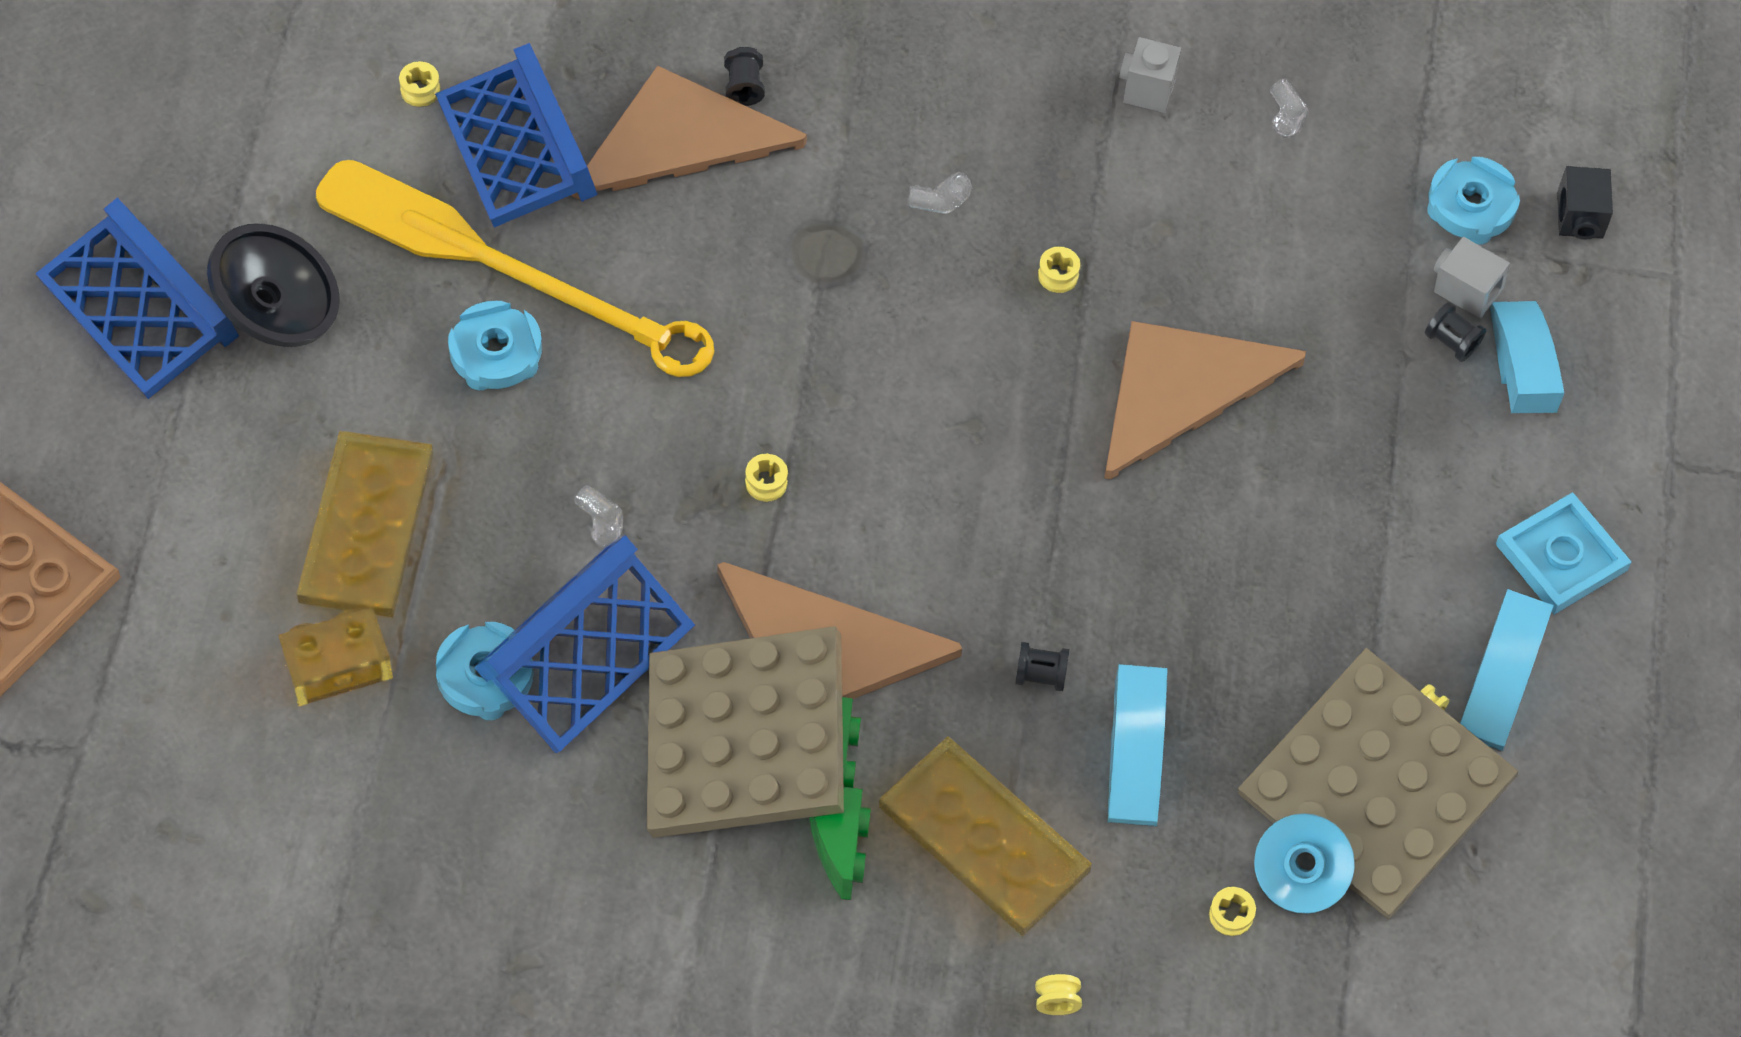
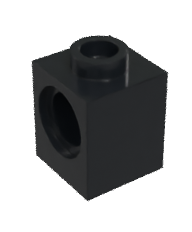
M1566 166L1557 190L1559 236H1573L1583 240L1604 238L1613 215L1611 169Z

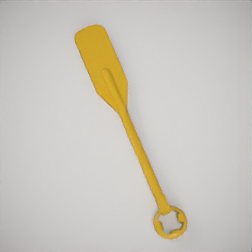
M343 160L336 163L316 189L317 203L326 212L416 255L481 262L633 335L634 340L651 347L652 359L657 367L666 374L676 377H690L702 372L711 363L715 352L714 341L708 331L699 324L689 321H674L663 326L644 316L640 319L487 246L452 206L360 162ZM685 333V337L691 338L695 342L702 341L705 347L699 349L697 355L693 358V363L680 365V361L674 360L670 356L663 357L660 351L665 350L671 341V335Z

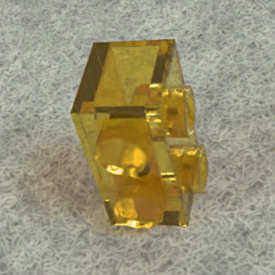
M373 607L364 610H346L337 615L336 618L316 624H299L288 632L278 635L283 659L298 706L393 679L389 653Z

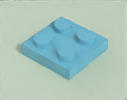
M1573 492L1500 534L1496 542V546L1543 602L1554 605L1552 609L1553 615L1627 572L1631 564V560Z

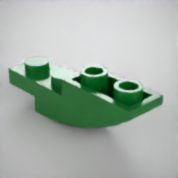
M842 697L844 813L809 817L819 858L830 882L841 899L851 900L853 882L863 883L866 853H859L856 850L858 837L868 838L871 808L861 807L863 789L853 788L856 761H847L848 746L858 747L861 717H852L853 698Z

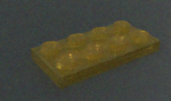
M339 430L297 590L298 603L393 618L433 458L432 444Z
M949 736L879 799V807L1022 937L1091 871L1092 863Z

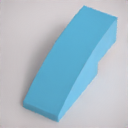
M1536 301L1493 302L1490 306L1501 383L1507 384L1511 413H1557L1564 396V388L1555 346L1539 305Z
M1507 589L1460 722L1461 725L1487 746L1503 751L1554 606Z
M1118 665L1115 679L1114 716L1111 733L1108 822L1157 826L1165 731L1167 668Z

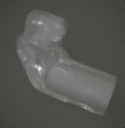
M1282 79L1276 82L1270 89L1271 95L1281 107L1278 115H1274L1272 125L1279 136L1289 138L1301 131L1308 115V108L1289 80Z
M956 172L934 189L911 185L907 206L943 214L949 213L971 195V179L965 173Z
M584 486L577 494L575 504L593 516L591 537L599 546L605 548L611 542L623 536L622 509L591 486Z

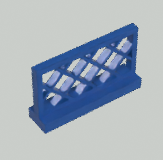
M530 43L513 49L516 60L435 93L494 228L575 193L578 194L581 202L598 195L588 167ZM514 77L516 78L517 84L510 96L494 92L498 84ZM466 97L476 99L469 113L452 110L450 104ZM487 102L504 106L496 120L480 117ZM515 109L531 113L524 127L507 123ZM473 127L490 130L482 145L466 141ZM501 133L518 137L510 152L493 148ZM529 140L546 144L538 159L521 155ZM487 158L504 162L497 176L480 172ZM515 165L532 169L525 183L508 179ZM543 172L558 175L563 181L546 189L536 187ZM501 190L518 193L513 203L497 210L495 209L494 202Z
M117 197L103 208L107 214L105 219L35 274L146 398L149 399L217 343L220 342L226 347L238 338L239 335L232 322L225 316L213 299ZM110 234L117 242L115 258L93 257L94 246ZM125 251L131 258H124ZM66 268H81L78 286H59L53 279ZM91 268H113L110 287L88 286ZM122 268H141L144 271L142 287H120ZM152 280L158 287H151ZM70 297H77L76 304L72 301ZM86 297H108L106 316H86L84 314ZM118 297L140 298L138 315L115 316ZM169 298L172 301L169 317H147L149 299ZM179 311H181L186 317H179ZM96 326L104 327L103 334ZM113 327H136L133 346H113L111 343ZM145 327H168L165 347L143 346ZM177 328H197L203 335L189 347H174ZM123 356H130L131 362L129 363ZM141 357H163L162 369L145 381L138 373Z
M626 535L606 546L474 667L486 682L492 680L555 753L560 752L649 669L650 653L668 651L695 626L692 620L635 556L634 553L638 549ZM628 569L641 583V601L617 599L618 578ZM608 588V598H598ZM650 594L657 602H650ZM589 605L608 606L607 632L583 630L584 609ZM617 607L640 609L639 635L616 633ZM650 610L665 611L677 624V627L667 637L649 636ZM572 620H574V630L564 629ZM555 636L574 637L573 664L549 662V645ZM583 638L607 640L606 666L582 665ZM616 641L639 642V663L633 668L615 667ZM649 643L658 644L648 653ZM540 651V661H530ZM521 667L539 669V695H523L509 678ZM549 669L573 671L572 698L548 696ZM582 672L605 674V694L599 700L581 699ZM615 674L625 675L615 684ZM530 702L538 703V712ZM547 704L571 705V726L560 736L547 723ZM581 706L590 707V708L580 717Z

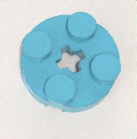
M1472 157L1471 162L1463 161L1457 163L1458 158L1450 160L1437 170L1432 179L1428 193V214L1431 219L1438 222L1448 232L1459 237L1464 236L1476 244H1485L1490 241L1491 237L1504 232L1515 218L1520 203L1519 195L1517 196L1514 188L1515 180L1506 168L1488 158ZM1474 193H1478L1482 196L1481 203H1471L1466 200L1463 194L1472 196Z
M487 301L471 306L460 315V322L454 327V330L451 328L448 336L452 365L457 373L466 379V383L472 389L480 391L488 388H507L525 379L532 378L537 373L538 362L542 354L540 328L531 314L525 310L523 314L519 310L511 309V303ZM497 338L500 344L508 343L500 351L485 349L489 346V339Z
M485 622V626H477L471 629L469 625L453 631L443 641L436 656V679L440 692L451 706L463 713L480 716L485 720L498 719L505 711L515 707L492 680L486 682L483 677L476 676V669L473 667L514 631L513 628L498 622ZM521 667L509 678L523 695H527L531 688L534 668Z

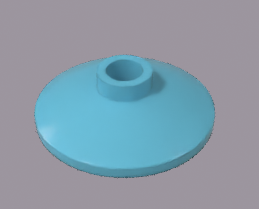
M1302 813L1286 816L1266 830L1257 845L1254 866L1260 887L1275 904L1296 913H1315L1331 907L1343 897L1353 879L1355 861L1351 844L1338 826L1324 817ZM1303 852L1312 854L1315 858L1314 868L1310 870L1302 869L1297 862L1298 855Z

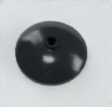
M254 223L241 225L223 235L210 253L207 277L213 298L225 316L249 336L275 346L298 347L316 341L334 323L340 304L339 289L335 276L322 255L298 235L269 224Z

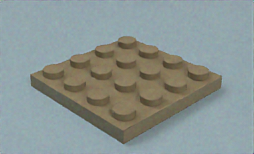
M836 626L650 653L647 831L653 838L844 813L841 633Z
M1365 648L1240 785L1238 794L1273 824L1286 816L1306 813L1324 817L1338 826L1348 838L1354 854V875L1349 887L1390 920L1516 779L1518 770L1369 649Z

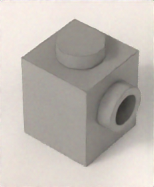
M1139 37L1134 54L1125 53L1119 78L1127 80L1123 103L1166 113L1176 80L1181 47Z
M1463 236L1453 250L1446 248L1439 256L1433 270L1437 273L1434 292L1481 319L1504 289L1510 263Z

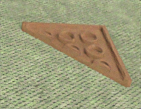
M657 66L587 167L596 191L608 188L617 191L647 184V180L670 174H674V177L708 170V166L732 160L735 163L766 157L769 156L771 151L794 147L795 150L801 149L807 143V134ZM577 193L572 194V197L580 199Z
M1132 321L1104 478L1113 479L1118 476L1119 471L1138 460H1145L1170 445L1171 440L1190 429H1197L1222 414L1225 408L1240 399L1246 400L1273 384L1276 378L1289 370L1300 368L1303 366L1306 351Z
M1 482L0 697L121 578L116 567Z
M726 562L717 564V573L750 638L837 627L841 633L842 697L855 699L959 658L962 655L960 643Z

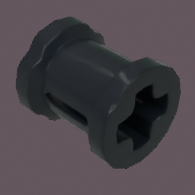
M737 47L734 50L728 51L724 56V67L729 71V83L725 87L726 97L744 106L754 105L762 101L765 97V86L760 81L759 71L763 67V55L757 49L751 47Z
M1448 302L1433 316L1426 327L1425 335L1430 339L1435 337L1456 352L1455 358L1463 362L1478 348L1487 331L1481 325L1476 327L1455 312V305ZM1453 327L1462 335L1461 338L1450 331L1449 328Z
M1021 642L1015 684L1023 685L1025 681L1054 685L1056 691L1063 692L1070 649L1062 648L1060 652L1030 648L1029 643Z

